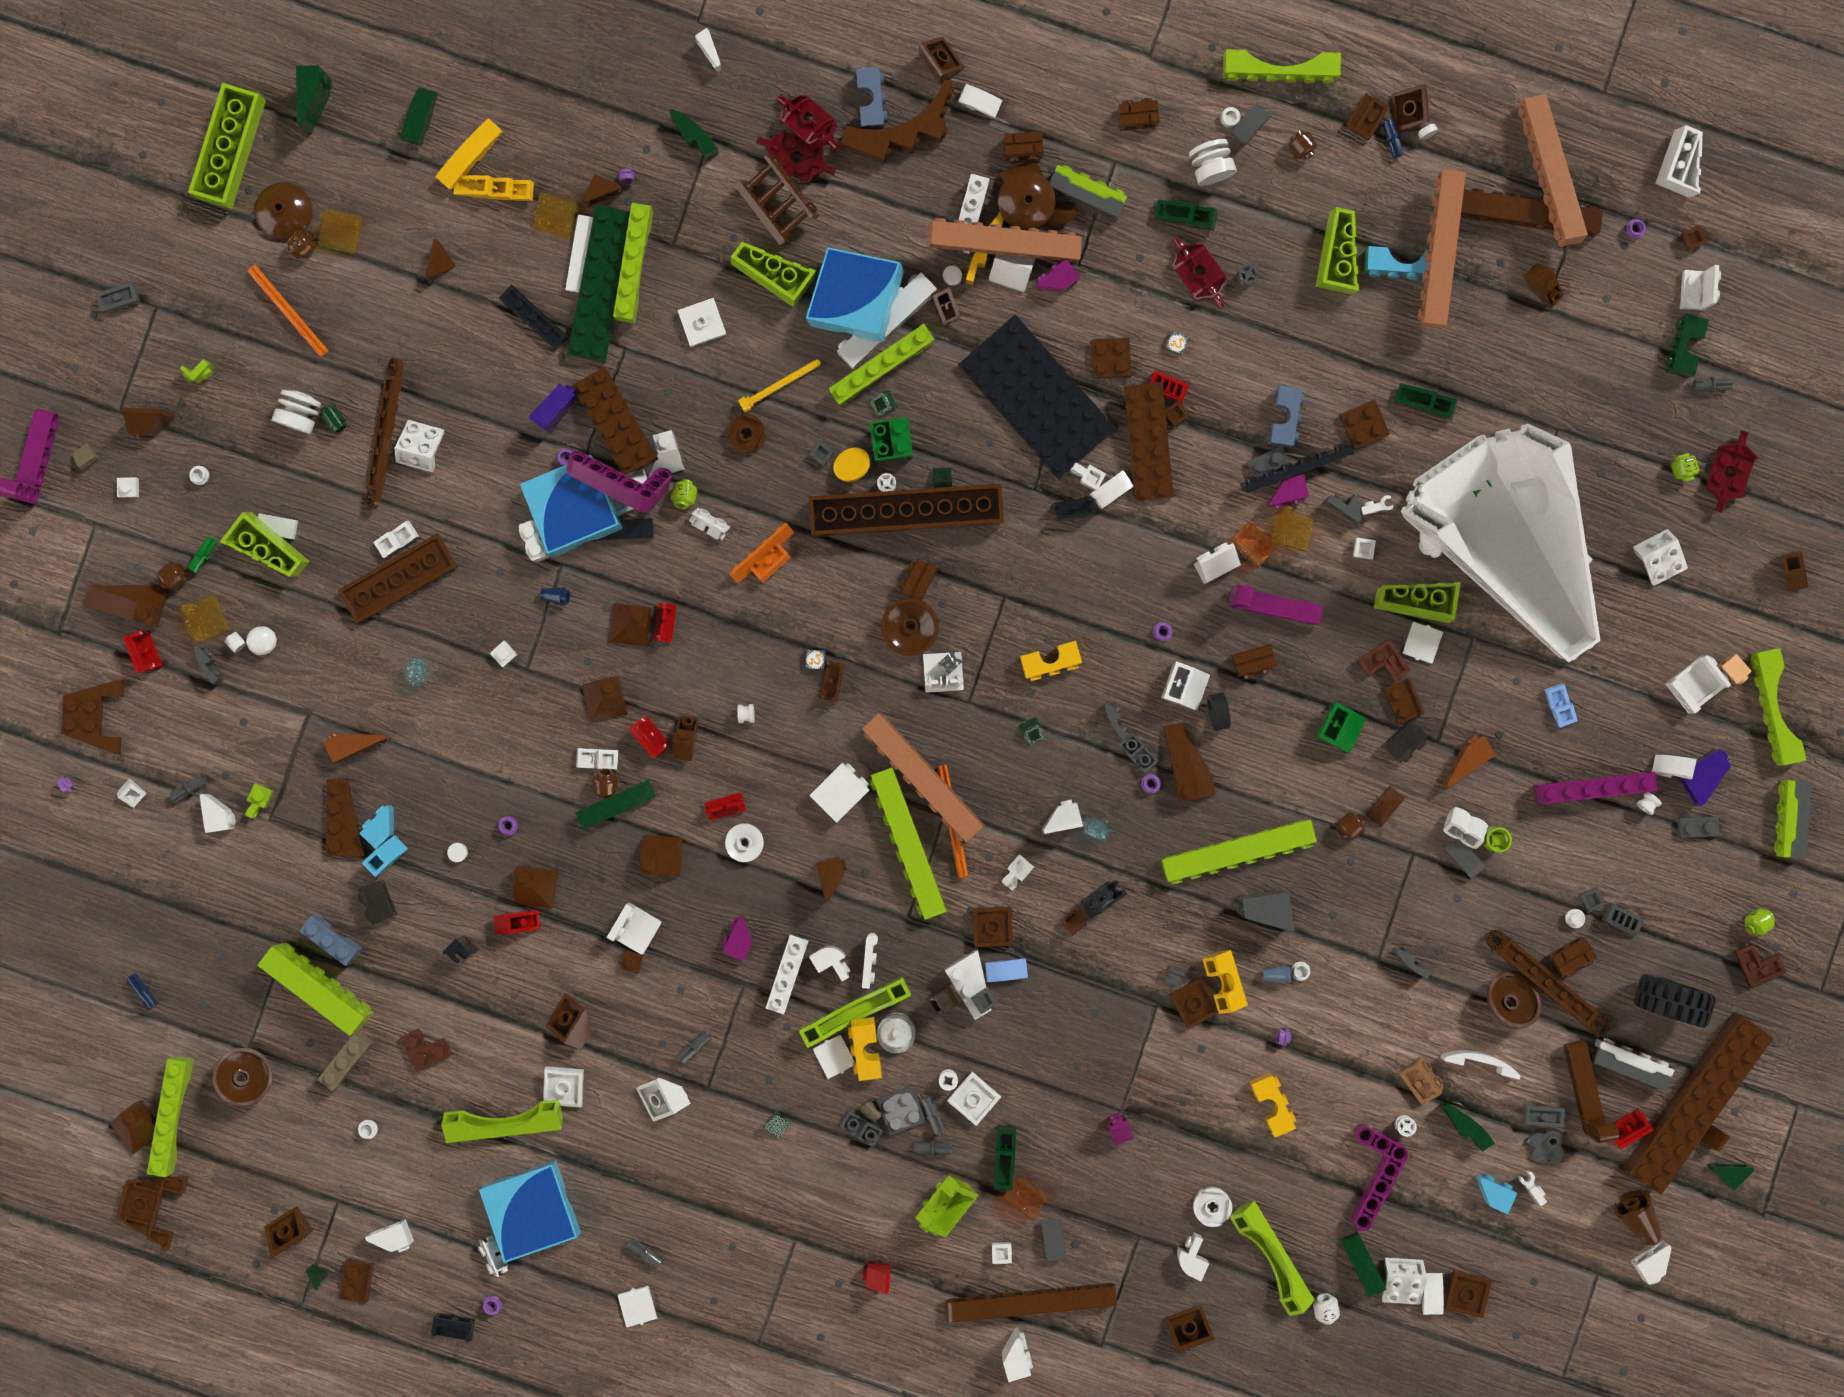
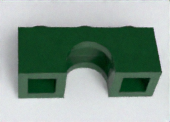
M1686 314L1677 320L1675 325L1677 332L1671 341L1670 348H1672V351L1666 361V373L1690 378L1696 374L1700 357L1692 355L1688 351L1687 343L1689 340L1698 342L1705 338L1709 319Z

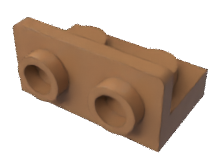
M1422 1056L1399 1073L1421 1105L1442 1093V1080L1440 1077L1435 1076L1430 1063L1424 1060Z

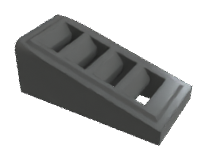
M1608 903L1601 921L1636 937L1645 920L1611 903ZM1615 911H1618L1615 920L1612 921ZM1624 914L1621 924H1618L1621 915ZM1628 916L1631 917L1627 927H1624ZM1634 920H1637L1638 922L1633 931L1631 930Z

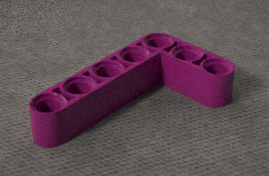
M39 408L34 411L16 481L1 478V496L32 504L37 502L59 422L58 413Z
M579 451L570 453L566 472L570 476L640 512H648L668 492L672 479V472L670 470L658 468L642 484Z
M1236 585L1231 589L1228 607L1312 625H1320L1324 606L1256 592L1254 587L1246 585Z
M1358 1124L1353 1131L1355 1138L1383 1155L1351 1216V1221L1357 1229L1367 1231L1375 1221L1409 1154L1407 1148L1401 1143L1366 1124ZM1368 1130V1135L1365 1138H1360V1132ZM1384 1139V1145L1377 1147L1378 1140ZM1397 1148H1401V1154L1394 1156V1151ZM1388 1165H1392V1171L1385 1173V1168ZM1379 1182H1383V1188L1376 1190V1185ZM1370 1199H1374V1205L1367 1207V1202ZM1361 1216L1366 1217L1363 1224H1358L1357 1221Z

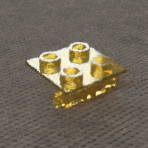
M540 191L533 228L570 239L574 216L579 209L577 202Z
M325 209V213L322 212L320 215V220H323L318 246L355 254L363 217Z
M1285 506L1282 511L1277 509L1271 542L1308 552L1314 519L1293 514L1291 506Z
M215 594L192 604H184L180 608L193 644L230 630Z

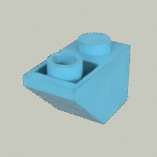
M391 805L381 806L375 812L376 817L372 821L370 819L362 825L363 830L359 833L375 849L394 835V807Z
M394 835L378 847L362 864L375 877L381 876L408 848Z
M1486 1173L1483 1176L1477 1174L1476 1179L1485 1203L1508 1214L1517 1195L1512 1189L1513 1186L1504 1181L1501 1184L1497 1183L1494 1177Z

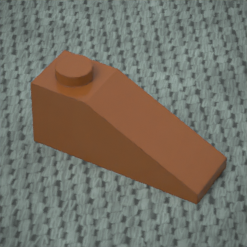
M336 732L327 736L328 740L323 743L332 763H338L390 738L389 735L339 734Z
M1473 735L1466 740L1467 744L1459 752L1443 783L1444 787L1450 788L1496 755L1483 735Z

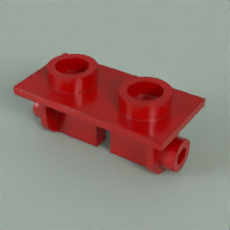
M658 602L653 634L654 641L672 643L677 605Z
M742 792L704 802L709 821L746 811Z

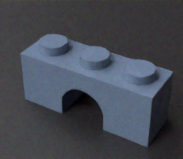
M879 67L856 69L858 94L868 93L873 97V102L870 105L860 107L861 129H884V123H888L887 111H883L882 104H886L885 92H881V85H884L883 73H879Z
M1281 385L1277 387L1274 407L1281 408L1286 412L1287 421L1285 424L1273 423L1271 425L1268 445L1291 448L1294 444H1297L1299 433L1296 432L1297 425H1300L1302 416L1299 413V408L1304 403L1302 389Z
M318 914L310 916L299 932L343 965L352 964L363 948L349 937L337 934L331 928L332 925Z

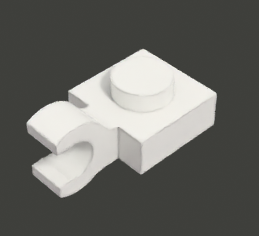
M1075 463L1070 470L1071 473L1082 477L1080 483L1094 491L1098 490L1106 473L1092 465H1088L1086 469L1078 463Z
M1391 496L1382 497L1379 503L1376 504L1373 501L1363 503V507L1360 508L1361 516L1383 510H1391L1394 508L1393 505L1386 506L1384 503Z
M1019 854L1007 868L1010 873L1003 878L1002 883L1011 890H1014L1018 879L1023 881L1034 866Z
M1526 1171L1529 1175L1528 1180L1518 1176L1519 1181L1524 1184L1528 1193L1539 1206L1547 1203L1543 1197L1546 1195L1539 1185H1534L1535 1176L1531 1171Z

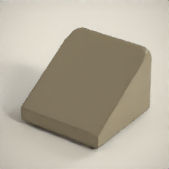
M88 443L72 453L77 466L83 470L99 459Z
M867 1100L859 1108V1111L870 1122H874L881 1117V1111L870 1100Z

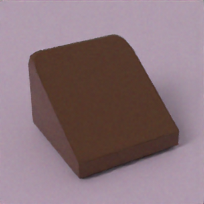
M1711 1125L1701 1141L1710 1148L1720 1152L1730 1136Z

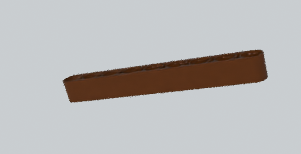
M1114 1283L945 1300L947 1322L1033 1315L1117 1305Z

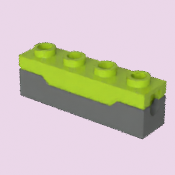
M1057 165L1050 180L1056 195L1113 221H1117L1127 199L1123 191L1119 189L1112 190L1104 182H1095L1084 173L1077 174L1066 165Z
M1781 780V784L1778 786L1780 801L1777 805L1779 816L1775 827L1777 833V841L1774 844L1776 856L1807 859L1812 782Z

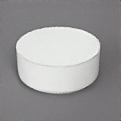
M1226 108L1221 114V123L1227 128L1235 127L1240 121V113L1236 108Z
M1429 124L1418 132V136L1421 141L1435 135L1438 129L1435 124Z
M948 266L943 272L944 282L949 286H956L960 283L962 279L961 270L956 266Z
M454 843L448 848L447 854L451 861L461 862L466 859L468 849L462 843Z

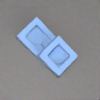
M1560 683L1544 689L1550 709L1559 728L1578 721L1573 703L1569 701L1565 684Z
M1026 958L985 963L987 982L1028 978Z

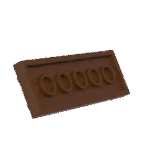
M605 366L572 385L621 473L630 477L659 459Z
M1163 382L1123 386L1135 501L1174 497Z
M437 533L339 589L338 592L356 624H359L458 566L440 534Z

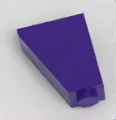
M559 383L530 414L529 418L551 434L578 399L574 394L575 390L567 384L564 387Z
M1713 749L1696 760L1692 780L1677 777L1694 806H1703L1731 766L1728 762V755L1721 749Z

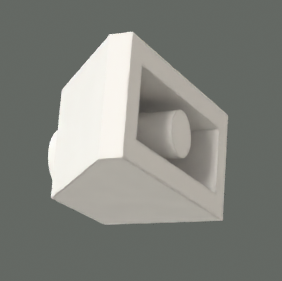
M211 794L200 795L205 833L234 829L236 820L231 809Z
M406 1219L373 1231L365 1237L367 1242L390 1252L398 1250V1252L405 1251L410 1248L409 1245L414 1241Z
M1662 1240L1630 1260L1642 1280L1648 1285L1658 1283L1661 1277L1666 1275L1672 1248Z

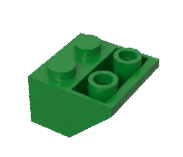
M907 417L869 422L875 461H895L913 458Z
M1333 702L1315 737L1350 754L1366 719L1353 710Z

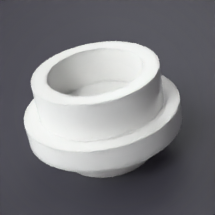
M195 466L191 469L189 477L194 484L203 485L209 480V472L203 466Z
M1571 909L1567 912L1565 920L1570 927L1580 928L1585 923V915L1579 909Z
M1296 962L1291 967V975L1298 981H1304L1310 975V967L1305 962Z
M364 1120L358 1126V1133L364 1139H371L378 1132L377 1124L372 1120Z

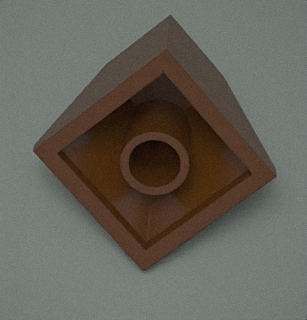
M122 407L128 433L134 435L135 439L139 440L155 437L175 418V415L162 409Z
M614 604L609 642L648 647L652 608Z
M619 676L582 685L590 722L628 714Z
M644 835L639 874L680 876L683 838Z
M840 856L816 863L826 902L830 901L844 876V871L847 870L845 860H841Z
M526 865L516 866L513 884L514 903L553 908L558 870Z
M565 993L545 1026L564 1044L581 1050L591 1033L587 1011L570 995Z
M140 1100L120 1113L110 1125L132 1154H134L153 1140L156 1118L145 1103Z

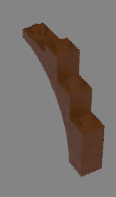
M944 80L938 94L930 105L919 115L903 124L879 130L846 126L840 143L841 149L884 164L885 160L891 156L893 148H890V146L912 154L913 149L918 148L920 142L918 136L940 144L941 138L945 139L948 132L946 120L941 118L945 117L948 108L945 106L946 102L951 100L954 92L952 82Z

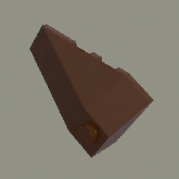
M152 585L89 586L84 604L141 624L158 627L169 591Z
M1177 723L1163 726L1177 800L1183 802L1216 794L1212 774L1184 724Z

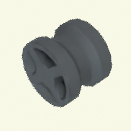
M1253 265L1243 266L1237 275L1239 284L1245 287L1253 285L1258 278V270Z
M951 651L939 662V665L944 666L949 675L962 661L957 659L955 653Z
M1168 966L1167 976H1164L1163 981L1181 987L1182 977H1185L1186 972Z

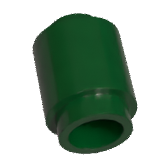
M327 404L320 409V418L334 434L341 432L347 427L346 419L335 405Z

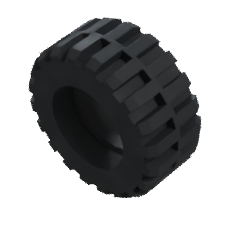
M1649 974L1641 976L1634 997L1635 1006L1702 1028L1709 1025L1716 1002L1715 996L1710 993Z

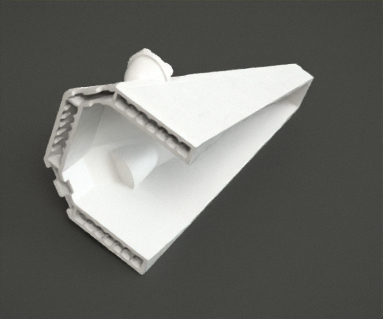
M1530 424L1521 425V430L1511 432L1510 428L1497 431L1495 433L1496 436L1486 438L1485 435L1477 436L1414 480L1413 485L1415 489L1409 492L1406 498L1407 507H1403L1401 513L1420 532L1419 549L1423 554L1436 558L1443 552L1553 653L1567 662L1575 660L1580 654L1591 649L1600 641L1570 443ZM1486 480H1488L1491 483L1492 487L1488 485ZM1476 490H1481V491L1477 494V495H1478L1477 497H1476V496L1474 495V493L1472 492V491H1476Z

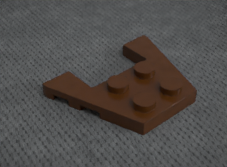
M115 680L63 695L61 734L110 753L121 754L122 737L102 736L103 697H124V680Z
M189 1176L128 1179L125 1182L116 1219L134 1231H139L148 1240L161 1246L160 1248L168 1251L174 1232L155 1227L164 1190L184 1194Z

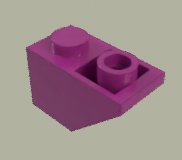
M1066 259L1063 262L1059 260L1051 267L1052 271L1049 274L1044 273L1036 280L1038 282L1036 289L1038 291L1065 293L1080 280L1081 276Z
M1304 474L1282 480L1268 502V507L1274 506L1275 509L1286 507L1285 503L1293 502V505L1305 502L1304 499L1309 497Z
M741 915L739 919H734L730 927L733 931L730 936L726 935L721 946L724 947L722 952L744 961L753 944V940L745 917Z
M1115 1113L1109 1116L1106 1122L1115 1145L1134 1139L1124 1114Z

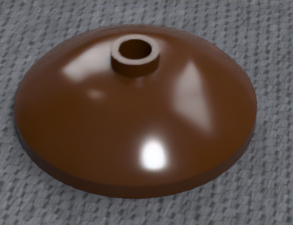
M1022 171L1015 173L1000 188L998 195L999 211L1004 220L1011 226L1021 227V230L1038 228L1049 220L1054 211L1055 193L1053 187L1045 177L1036 172ZM1026 196L1032 198L1031 203L1025 201Z
M280 182L268 186L260 193L254 207L255 219L260 229L268 236L278 240H288L297 230L305 231L312 219L313 210L309 197L301 188L291 183ZM282 205V209L277 211V207Z
M904 598L894 602L884 613L881 622V632L886 644L895 652L907 656L918 655L927 651L934 644L939 631V622L934 610L924 601L915 598ZM913 622L914 628H909L907 623Z
M1506 972L1499 974L1490 982L1487 989V1002L1490 1010L1501 1023L1511 1028L1523 1029L1537 1021L1541 1013V999L1538 991L1528 979L1516 973Z
M250 1048L231 1050L217 1061L213 1069V1088L218 1097L229 1105L244 1107L255 1104L267 1094L271 1087L272 1068L265 1056ZM237 1076H243V1082H238Z

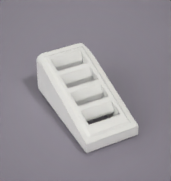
M705 28L695 35V39L714 69L719 73L722 71L721 64L708 28Z

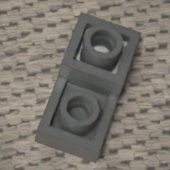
M1256 103L1236 124L1230 135L1245 145L1256 135L1258 129L1269 120L1271 114Z
M196 646L194 648L195 655L203 673L212 684H220L224 680L220 675L221 671L216 666H211L216 661L212 656L214 653L206 646Z
M1106 702L1104 704V711L1108 722L1120 740H1124L1128 736L1126 733L1128 729L1121 722H1116L1121 716L1118 713L1120 709L1113 702L1111 704Z
M1133 732L1119 744V747L1145 775L1159 763V760Z
M1455 839L1445 848L1471 879L1487 868L1470 847L1462 843L1460 839Z
M1402 946L1400 949L1394 947L1393 952L1405 966L1428 979L1430 971L1426 970V965L1416 961L1413 964L1416 957L1411 955V950Z
M849 1109L838 1125L841 1129L853 1134L857 1139L874 1147L883 1132V1129Z
M1061 1218L1041 1220L1047 1261L1066 1260V1247Z

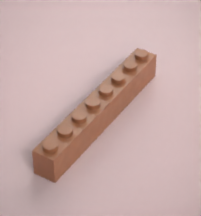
M1547 95L1524 98L1518 107V115L1522 118L1523 132L1527 135L1528 149L1533 155V166L1539 176L1538 183L1543 189V199L1545 205L1548 206L1549 220L1553 223L1554 238L1558 241L1559 247L1582 243L1588 233Z
M1443 169L1435 177L1434 187H1437V190L1432 198L1434 213H1431L1429 221L1432 229L1427 237V244L1430 245L1429 251L1425 255L1427 269L1424 270L1422 282H1425V285L1420 294L1422 309L1420 308L1418 311L1417 319L1420 320L1419 326L1443 329L1447 326L1466 172Z
M935 218L934 221L928 224L927 247L1055 261H1064L1066 259L1068 262L1074 263L1081 258L1082 236H1076V233L1073 232L1057 234L1055 230H1047L1045 233L1039 232V229L1028 228L1026 231L1021 230V227L1010 226L1009 229L1002 228V225L991 224L989 227L983 226L981 222H972V225L965 224V221L954 220L953 223L946 222V219Z
M878 713L862 728L865 732L863 734L869 742L873 741L878 746L876 748L882 756L886 755L891 760L889 762L896 771L899 769L904 774L902 778L909 785L912 783L917 788L915 792L922 799L926 798L929 801L928 806L935 813H940L943 817L941 819L947 827L951 826L956 831L954 834L961 842L964 840L967 843L985 826L882 713Z

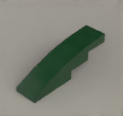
M646 780L575 812V815L582 830L654 799L656 795L649 780Z

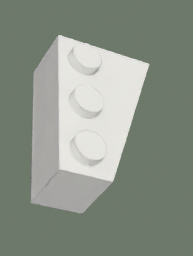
M1687 125L1674 130L1655 184L1688 198L1700 194L1699 176L1701 175V169H1699L1700 157H1702L1703 132Z
M975 949L947 966L945 972L976 1020L991 1011V1008L980 1014L970 998L986 987L978 949Z

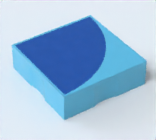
M827 247L806 316L809 325L819 329L846 332L860 338L883 342L890 321L891 308L897 297L904 274L901 263Z
M567 465L520 484L545 550L552 558L576 549L588 541L600 539L623 529L615 507L608 495L570 476L566 472Z
M556 1160L530 1168L522 1174L507 1176L484 1184L479 1189L504 1263L575 1239L581 1233L574 1210L566 1196L565 1184Z

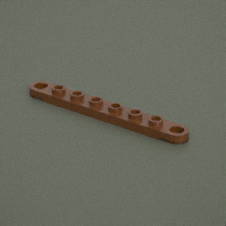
M394 357L389 360L388 368H386L387 376H385L366 483L367 493L365 494L366 497L364 496V505L369 509H377L381 501L382 489L385 484V472L389 462L388 454L392 445V431L395 427V413L398 409V396L401 391L403 361Z
M1491 930L1486 934V944L1589 1031L1599 1036L1608 1033L1610 1030L1608 1019L1500 930ZM1494 934L1500 936V943L1494 945L1491 941ZM1599 1020L1604 1024L1601 1031H1597L1595 1028V1024Z

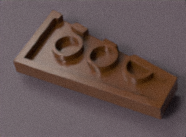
M327 779L326 856H366L365 849H363L362 836L359 834L358 819L354 811V802L348 779Z

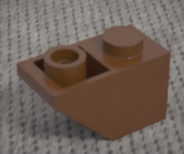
M1536 263L1524 275L1528 287L1548 308L1551 309L1564 296L1553 270Z
M1797 550L1780 554L1788 592L1808 588L1802 551Z
M679 717L673 741V759L692 761L699 718Z

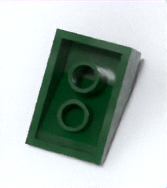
M319 65L296 66L297 124L307 134L313 133L330 97V90L333 88L332 79Z

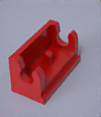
M141 630L123 637L136 673L144 674L163 666L149 630Z
M648 716L642 717L629 728V731L652 758H657L672 745Z
M1635 1109L1614 1121L1619 1131V1139L1611 1141L1615 1147L1621 1150L1654 1130L1645 1115L1639 1109Z

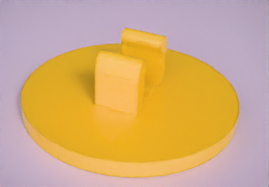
M849 448L836 458L833 467L834 473L842 481H856L867 473L870 467V457L861 448Z

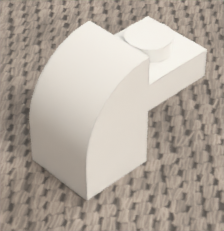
M825 946L810 954L809 958L818 973L833 966L842 982L849 978V967L845 961L843 963L840 961L846 957V954L841 949L834 946Z
M1193 1232L1192 1237L1189 1236L1186 1240L1185 1247L1187 1248L1178 1247L1177 1258L1181 1268L1187 1275L1202 1281L1209 1262L1207 1259L1197 1255L1203 1239L1201 1235Z

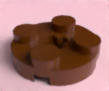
M744 414L733 419L727 430L729 442L734 449L742 453L756 452L762 447L766 439L763 423L759 418L750 414ZM750 429L752 436L744 439V435L741 434L742 431Z

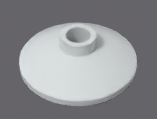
M750 824L734 826L728 832L725 839V847L728 854L740 862H749L757 858L762 852L764 845L761 832ZM743 839L748 840L747 846L742 845L741 841Z

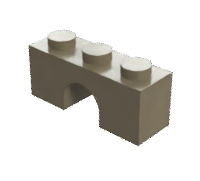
M361 1031L353 1034L317 1080L331 1091L336 1090L350 1074L352 1067L363 1058L374 1042Z

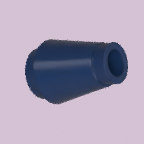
M565 587L542 588L540 598L560 606L568 605L570 590H567Z

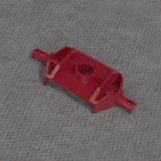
M782 94L777 96L776 101L784 106L780 116V125L784 123L808 144L810 150L829 145L835 151L840 149L841 144L833 139L837 128V120L810 97L799 95L792 100H788ZM806 116L813 117L811 121L803 120Z
M785 129L771 140L758 136L756 144L766 147L768 155L777 156L781 160V166L786 173L809 183L820 173L826 172L833 176L836 173L837 168L825 163L823 146L810 150L804 140L786 132ZM799 153L802 156V160L800 162H793L791 159L792 155Z
M1179 236L1172 239V242L1178 249V254L1171 268H1174L1193 295L1194 301L1212 299L1219 309L1224 307L1226 304L1220 296V291L1227 277L1203 243L1184 245ZM1197 266L1204 268L1205 274L1203 276H1198L1195 273Z
M1741 430L1738 441L1718 446L1706 483L1707 490L1718 500L1714 510L1716 512L1723 513L1728 500L1746 497L1743 494L1754 461L1758 459V456L1746 445L1749 432ZM1727 467L1731 468L1734 472L1731 478L1725 474Z

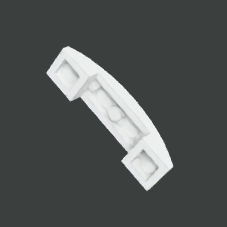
M1458 1050L1447 1052L1440 1056L1444 1061L1463 1066L1465 1058L1497 1066L1496 1072L1500 1075L1519 1080L1521 1077L1512 1067L1485 1053Z

